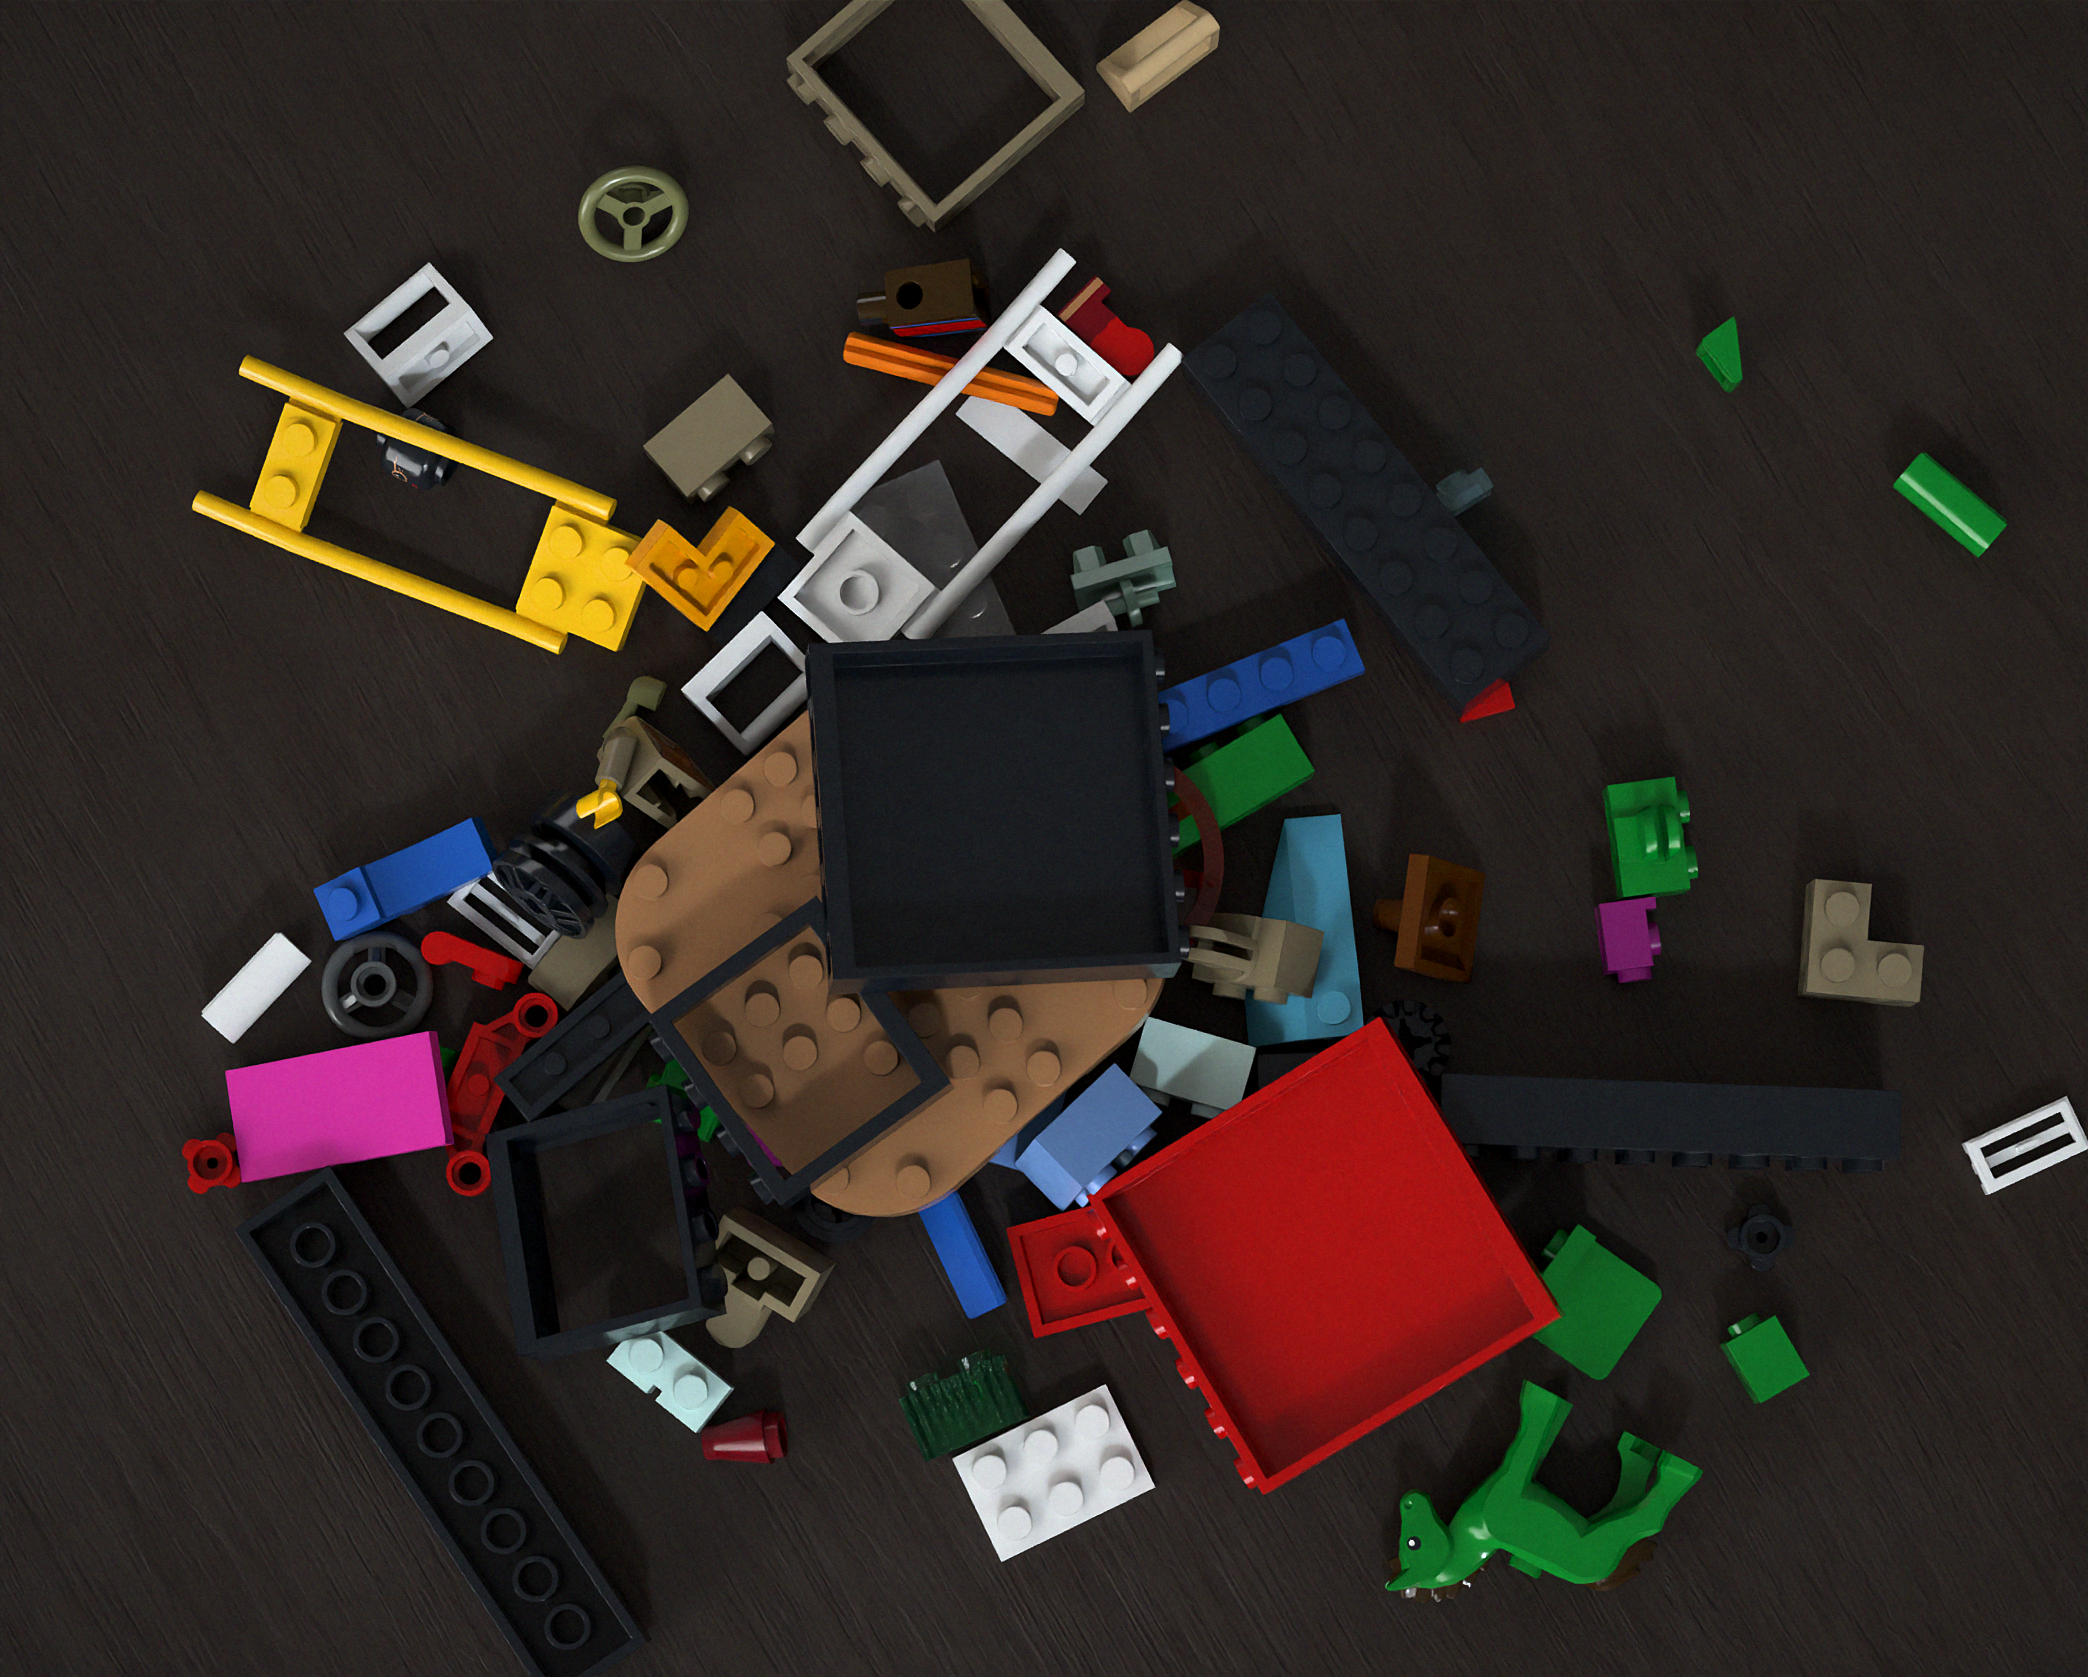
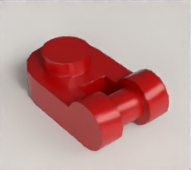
M431 932L425 936L421 943L422 956L429 963L444 965L456 961L474 969L471 976L472 980L500 991L503 990L506 982L517 985L525 963L450 932Z

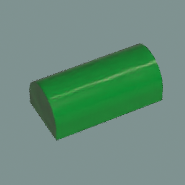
M1925 452L1920 453L1892 485L1894 489L1977 558L1983 554L2008 525L2005 518Z

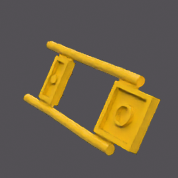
M247 355L240 366L239 375L290 396V399L283 408L249 505L251 510L200 490L193 501L192 509L295 554L504 631L558 655L565 648L568 632L615 652L623 649L647 583L624 564L643 538L608 524L617 506L616 499L566 478L350 398L253 356ZM342 418L557 499L555 505L551 508L515 608L516 612L302 533L303 528L308 524L342 428Z

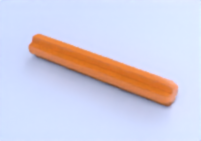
M858 332L849 333L843 350V358L847 363L936 386L960 360ZM984 366L960 392L1047 416L1055 413L1060 398L1040 380Z

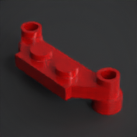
M529 993L524 995L517 1001L512 1012L485 1026L474 1022L450 1077L446 1092L455 1144L445 1146L449 1158L446 1178L450 1187L461 1195L468 1197L478 1196L484 1193L492 1184L489 1160L484 1149L486 1146L485 1134L492 1132L507 1096L493 1079L526 1051L528 1044L541 1039L559 1024L560 1012L558 1006L545 994ZM537 1008L546 1009L548 1014L546 1023L541 1027H532L529 1022L531 1012ZM477 1164L481 1169V1177L477 1183L468 1185L463 1178L464 1170L469 1165Z

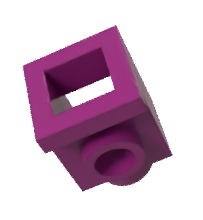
M1655 897L1602 903L1594 908L1603 976L1617 974L1619 983L1652 979L1651 967L1654 965L1652 956L1661 954V944L1656 921L1647 922L1646 913H1651L1657 908Z

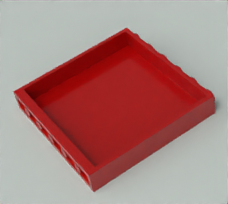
M1378 1017L1103 1185L1094 1195L1090 1193L1086 1196L1093 1209L1087 1212L1092 1226L1103 1241L1111 1238L1122 1256L1121 1259L1116 1261L1122 1277L1133 1291L1140 1287L1149 1301L1151 1307L1145 1313L1151 1326L1162 1340L1170 1337L1181 1357L1174 1360L1180 1375L1191 1390L1199 1386L1210 1407L1204 1410V1414L1210 1426L1221 1440L1228 1436L1240 1455L1233 1460L1239 1475L1249 1489L1252 1490L1258 1486L1263 1495L1273 1492L1565 1316L1564 1311L1389 1021L1384 1017Z

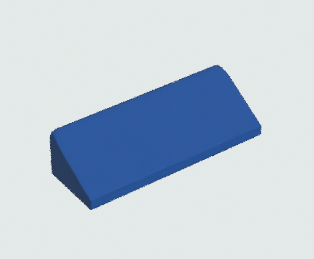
M957 1190L937 1204L919 1211L918 1213L966 1316L974 1319L1006 1304V1300H1008Z

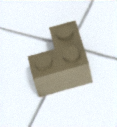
M1814 879L1806 885L1797 997L1911 1007L1920 1002L1924 946L1868 940L1872 884Z

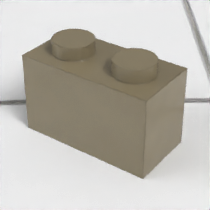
M728 373L643 445L650 460L691 505L700 497L704 502H707L720 493L730 482L726 474L743 461L749 466L761 458L772 446L768 438L775 432L771 421Z

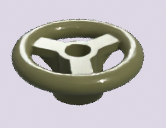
M644 165L624 166L603 174L588 187L579 205L578 223L585 241L597 253L616 261L640 262L661 255L680 239L688 222L689 204L683 188L666 172ZM649 184L660 188V190L651 191ZM672 205V217L664 232L652 241L641 244L642 228L648 224L651 215ZM596 207L612 214L618 219L619 224L624 228L623 245L608 240L599 232L595 223Z

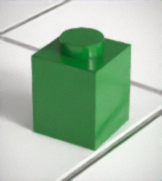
M1757 1312L1749 1314L1730 1325L1727 1330L1731 1338L1719 1344L1754 1404L1763 1403L1810 1375L1776 1315L1767 1316L1761 1320Z

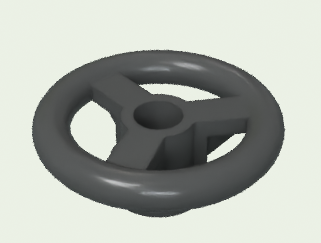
M376 930L367 931L347 939L332 953L324 968L321 992L325 1009L338 1028L355 1039L365 1042H376L404 1036L419 1025L430 1008L434 992V981L429 962L424 959L421 950L412 941L393 932ZM386 948L401 954L412 966L417 980L416 997L398 988L395 973L386 965ZM368 949V962L360 965L352 975V992L340 998L338 982L343 967L355 954ZM374 976H382L386 982L385 990L380 995L371 996L367 991L368 981ZM388 1003L406 1012L399 1020L382 1026L367 1025L349 1015L363 1005L377 1008Z

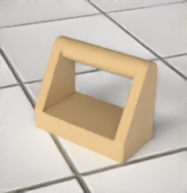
M1182 0L1096 65V70L1129 113H1131L1218 47L1219 24L1207 10L1188 0Z

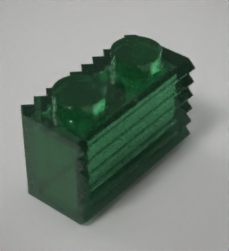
M985 1348L958 1360L957 1363L961 1372L940 1381L937 1372L933 1371L905 1384L909 1395L898 1400L925 1462L1030 1417L1003 1353L992 1358L989 1349Z

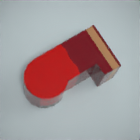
M1095 275L1056 315V319L1132 384L1153 361L1155 352L1153 342L1140 329L1128 328L1105 306L1109 301L1112 290Z

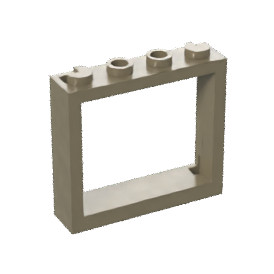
M853 0L786 58L788 70L792 74L787 79V82L804 103L809 105L815 100L829 115L823 122L841 144L846 146L852 141L866 156L860 163L878 185L883 187L889 182L903 197L897 204L908 219L918 228L926 223L936 234L1085 104V90L1003 0H962L1054 103L936 205L815 71L895 1Z

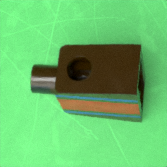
M970 259L889 270L884 274L885 290L858 293L857 296L858 315L862 326L888 324L892 331L900 338L906 340L985 334L992 326L989 278ZM922 298L920 304L913 308L914 303Z

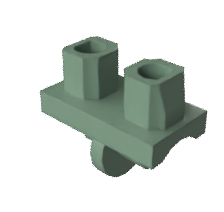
M1148 529L1130 534L1123 540L1127 559L1107 564L1102 548L1094 545L1073 553L1074 574L1070 575L1079 613L1104 600L1112 616L1127 612L1131 626L1135 627L1143 624L1140 608L1159 603L1157 592L1176 587L1172 569L1173 563L1168 547L1160 548L1152 532Z

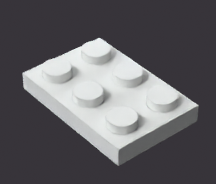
M1106 1384L952 1458L1001 1562L1155 1488Z

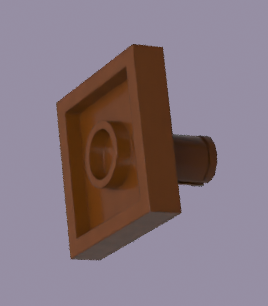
M1410 854L1403 900L1379 898L1373 909L1372 919L1377 930L1399 932L1394 962L1395 967L1450 983L1470 984L1486 873L1431 855Z

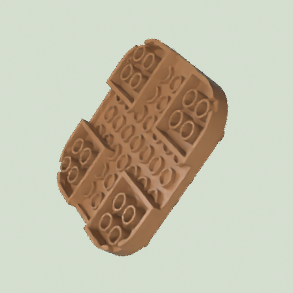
M808 710L657 840L642 855L629 874L617 906L615 920L616 947L620 965L629 985L651 1014L815 896L822 902ZM811 927L674 1024L735 1111L792 1176L922 1083L858 993L828 994L825 947ZM1165 978L886 992L955 1089L811 1191V1193L820 1200L842 1211L873 1217L904 1216L919 1212L944 1200L1000 1152V1148L1082 1076L1092 1072L1143 1025L1159 999Z

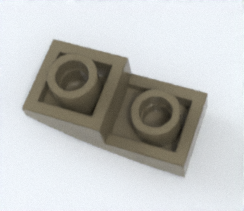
M605 895L609 904L607 912L601 918H594V927L585 939H573L563 935L528 976V983L540 993L550 997L556 1003L558 1009L566 1016L608 982V971L620 962L615 939V920L619 900L614 895Z

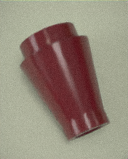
M763 1408L715 1426L702 1428V1449L707 1461L728 1460L774 1464L775 1458L787 1457L788 1431L782 1412L770 1413L768 1408Z

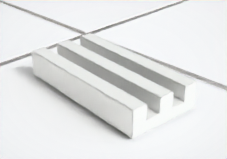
M494 873L487 876L497 885H499L502 889H504L497 881ZM480 880L456 891L447 903L532 970L535 969L548 951L563 936L553 930L546 938L478 884ZM470 892L536 943L539 948L534 955H531L464 902Z
M2067 1096L1968 1140L1962 1143V1146L1973 1163L1971 1165L1975 1174H1978L1982 1182L1981 1187L1985 1195H1988L2087 1150L2088 1140ZM2058 1112L2061 1113L2064 1122L1984 1158L1980 1148ZM2070 1132L2074 1140L2073 1143L1994 1179L1990 1168Z

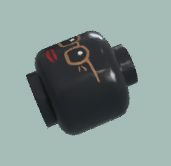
M410 408L400 415L403 418L458 438L457 430L453 425L421 409ZM380 432L376 438V446L382 449L380 462L383 471L420 490H430L437 484L446 485L460 462Z

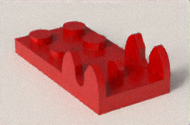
M1092 1205L1006 1228L1034 1339L1151 1307L1141 1288L1139 1287L1133 1291L1122 1277L1116 1265V1261L1121 1259L1122 1256L1112 1239L1109 1238L1103 1241L1092 1226L1087 1216V1212L1093 1209Z

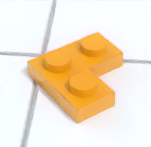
M729 506L697 548L670 525L658 519L624 564L696 626L707 632L772 549L775 542L741 512Z

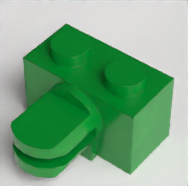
M1675 777L1607 785L1602 791L1617 900L1625 901L1686 893L1691 889L1690 879L1698 878L1695 848L1693 845L1685 846L1682 824L1690 822L1686 790H1677Z

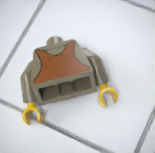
M632 716L618 721L605 737L603 746L598 750L596 756L600 761L595 778L599 788L579 799L576 804V811L580 818L594 812L596 816L594 828L597 829L621 815L623 811L622 802L615 792L618 791L625 800L670 830L713 793L716 788L678 744L638 716Z

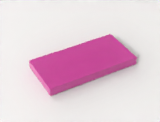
M437 1031L421 1032L225 1071L242 1183L324 1169L328 1165L335 1167L455 1144Z

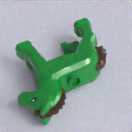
M1523 1380L1519 1399L1521 1408L1520 1426L1515 1439L1505 1451L1501 1465L1468 1494L1448 1523H1445L1438 1516L1428 1493L1414 1488L1403 1494L1399 1504L1402 1520L1399 1553L1388 1560V1565L1394 1571L1389 1576V1582L1386 1583L1385 1588L1388 1591L1400 1590L1401 1598L1413 1597L1414 1601L1423 1604L1428 1603L1432 1598L1436 1603L1446 1597L1453 1599L1460 1592L1461 1588L1472 1587L1479 1573L1485 1572L1491 1557L1500 1548L1512 1553L1508 1562L1509 1565L1536 1579H1539L1542 1571L1545 1570L1557 1577L1575 1584H1583L1593 1590L1604 1592L1615 1589L1632 1577L1639 1575L1641 1570L1638 1566L1640 1564L1653 1560L1652 1552L1658 1547V1544L1647 1537L1660 1532L1669 1511L1700 1479L1704 1470L1663 1450L1657 1462L1656 1480L1645 1494L1650 1472L1661 1449L1622 1430L1616 1445L1621 1459L1620 1478L1616 1492L1607 1505L1586 1518L1565 1500L1535 1480L1537 1472L1573 1404L1527 1380Z

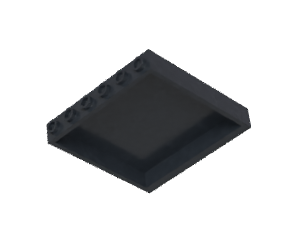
M1152 630L811 643L808 645L805 657V675L828 994L1174 978L1182 963V959L1189 958L1190 942L1187 925H1178L1177 903L1184 902L1185 886L1182 869H1173L1172 848L1179 846L1180 830L1177 813H1168L1167 792L1174 791L1175 774L1172 758L1163 757L1162 737L1169 736L1170 717L1168 704L1159 703L1157 683L1164 682L1165 661L1163 649L1154 648Z

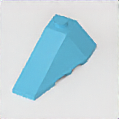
M1341 814L1284 819L1261 918L1291 921L1324 931L1312 999L1288 996L1287 1005H1277L1254 1000V992L1247 991L1244 1003L1248 1045L1255 1048L1342 1040L1364 1026Z

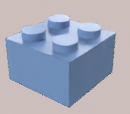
M1114 1063L1031 1142L1015 1162V1165L1061 1212L1073 1201H1076L1083 1208L1089 1202L1086 1196L1090 1193L1094 1195L1117 1173L1116 1169L1112 1166L1114 1162L1123 1170L1157 1135L1150 1126L1161 1115L1162 1111Z

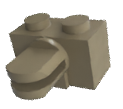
M1204 912L1202 926L1188 925L1189 938L1199 942L1197 948H1190L1189 958L1183 960L1194 963L1193 979L1214 984L1213 995L1235 1000H1245L1247 991L1254 992V1000L1277 1005H1287L1288 996L1312 999L1324 931L1287 920Z
M741 1204L723 1215L718 1224L719 1237L715 1243L719 1264L724 1269L728 1281V1293L724 1296L727 1314L706 1319V1328L711 1337L720 1345L729 1348H741L758 1337L773 1310L792 1322H795L807 1313L836 1262Z

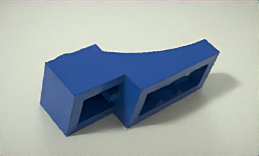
M472 817L408 848L365 866H359L313 889L334 940H345L370 931L401 915L412 914L492 874V864L498 855L482 817Z

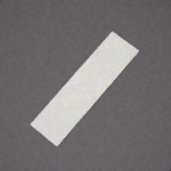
M970 396L956 412L960 419L1041 484L1072 452L1017 407ZM1088 466L1059 499L1081 515L1108 481Z

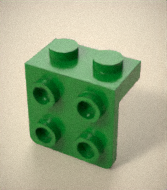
M1576 1224L1568 1232L1559 1228L1540 1254V1256L1547 1260L1540 1273L1564 1311L1565 1316L1535 1333L1532 1337L1590 1378L1602 1380L1611 1372L1659 1303L1662 1292L1660 1287L1595 1242L1597 1238L1595 1235L1581 1225Z

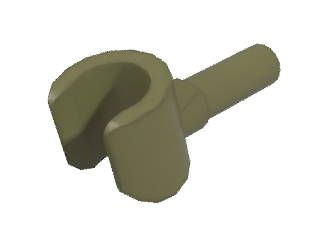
M642 676L635 679L630 686L623 709L602 737L605 739L618 721L635 716L639 706L656 712L665 694L667 684L650 676Z

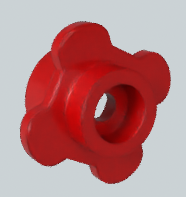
M221 1133L214 1140L202 1142L193 1138L184 1144L182 1155L187 1159L188 1170L191 1174L187 1183L193 1192L204 1194L210 1187L220 1185L235 1188L242 1182L240 1168L237 1166L235 1157L237 1147L233 1135ZM211 1158H216L218 1161V1166L214 1169L208 1167V1161Z

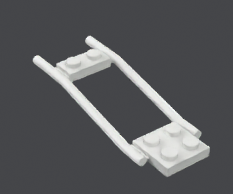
M1058 249L987 332L836 491L796 537L815 556L780 594L778 599L828 643L894 640L900 632L909 639H930L966 597L1110 444L1181 363L1184 355L1171 343H1168L1134 383L1130 384L1120 373L1040 305L1041 302L1076 264V261L1063 249ZM1004 347L1012 356L1092 424L1094 428L941 592L849 510L993 356Z

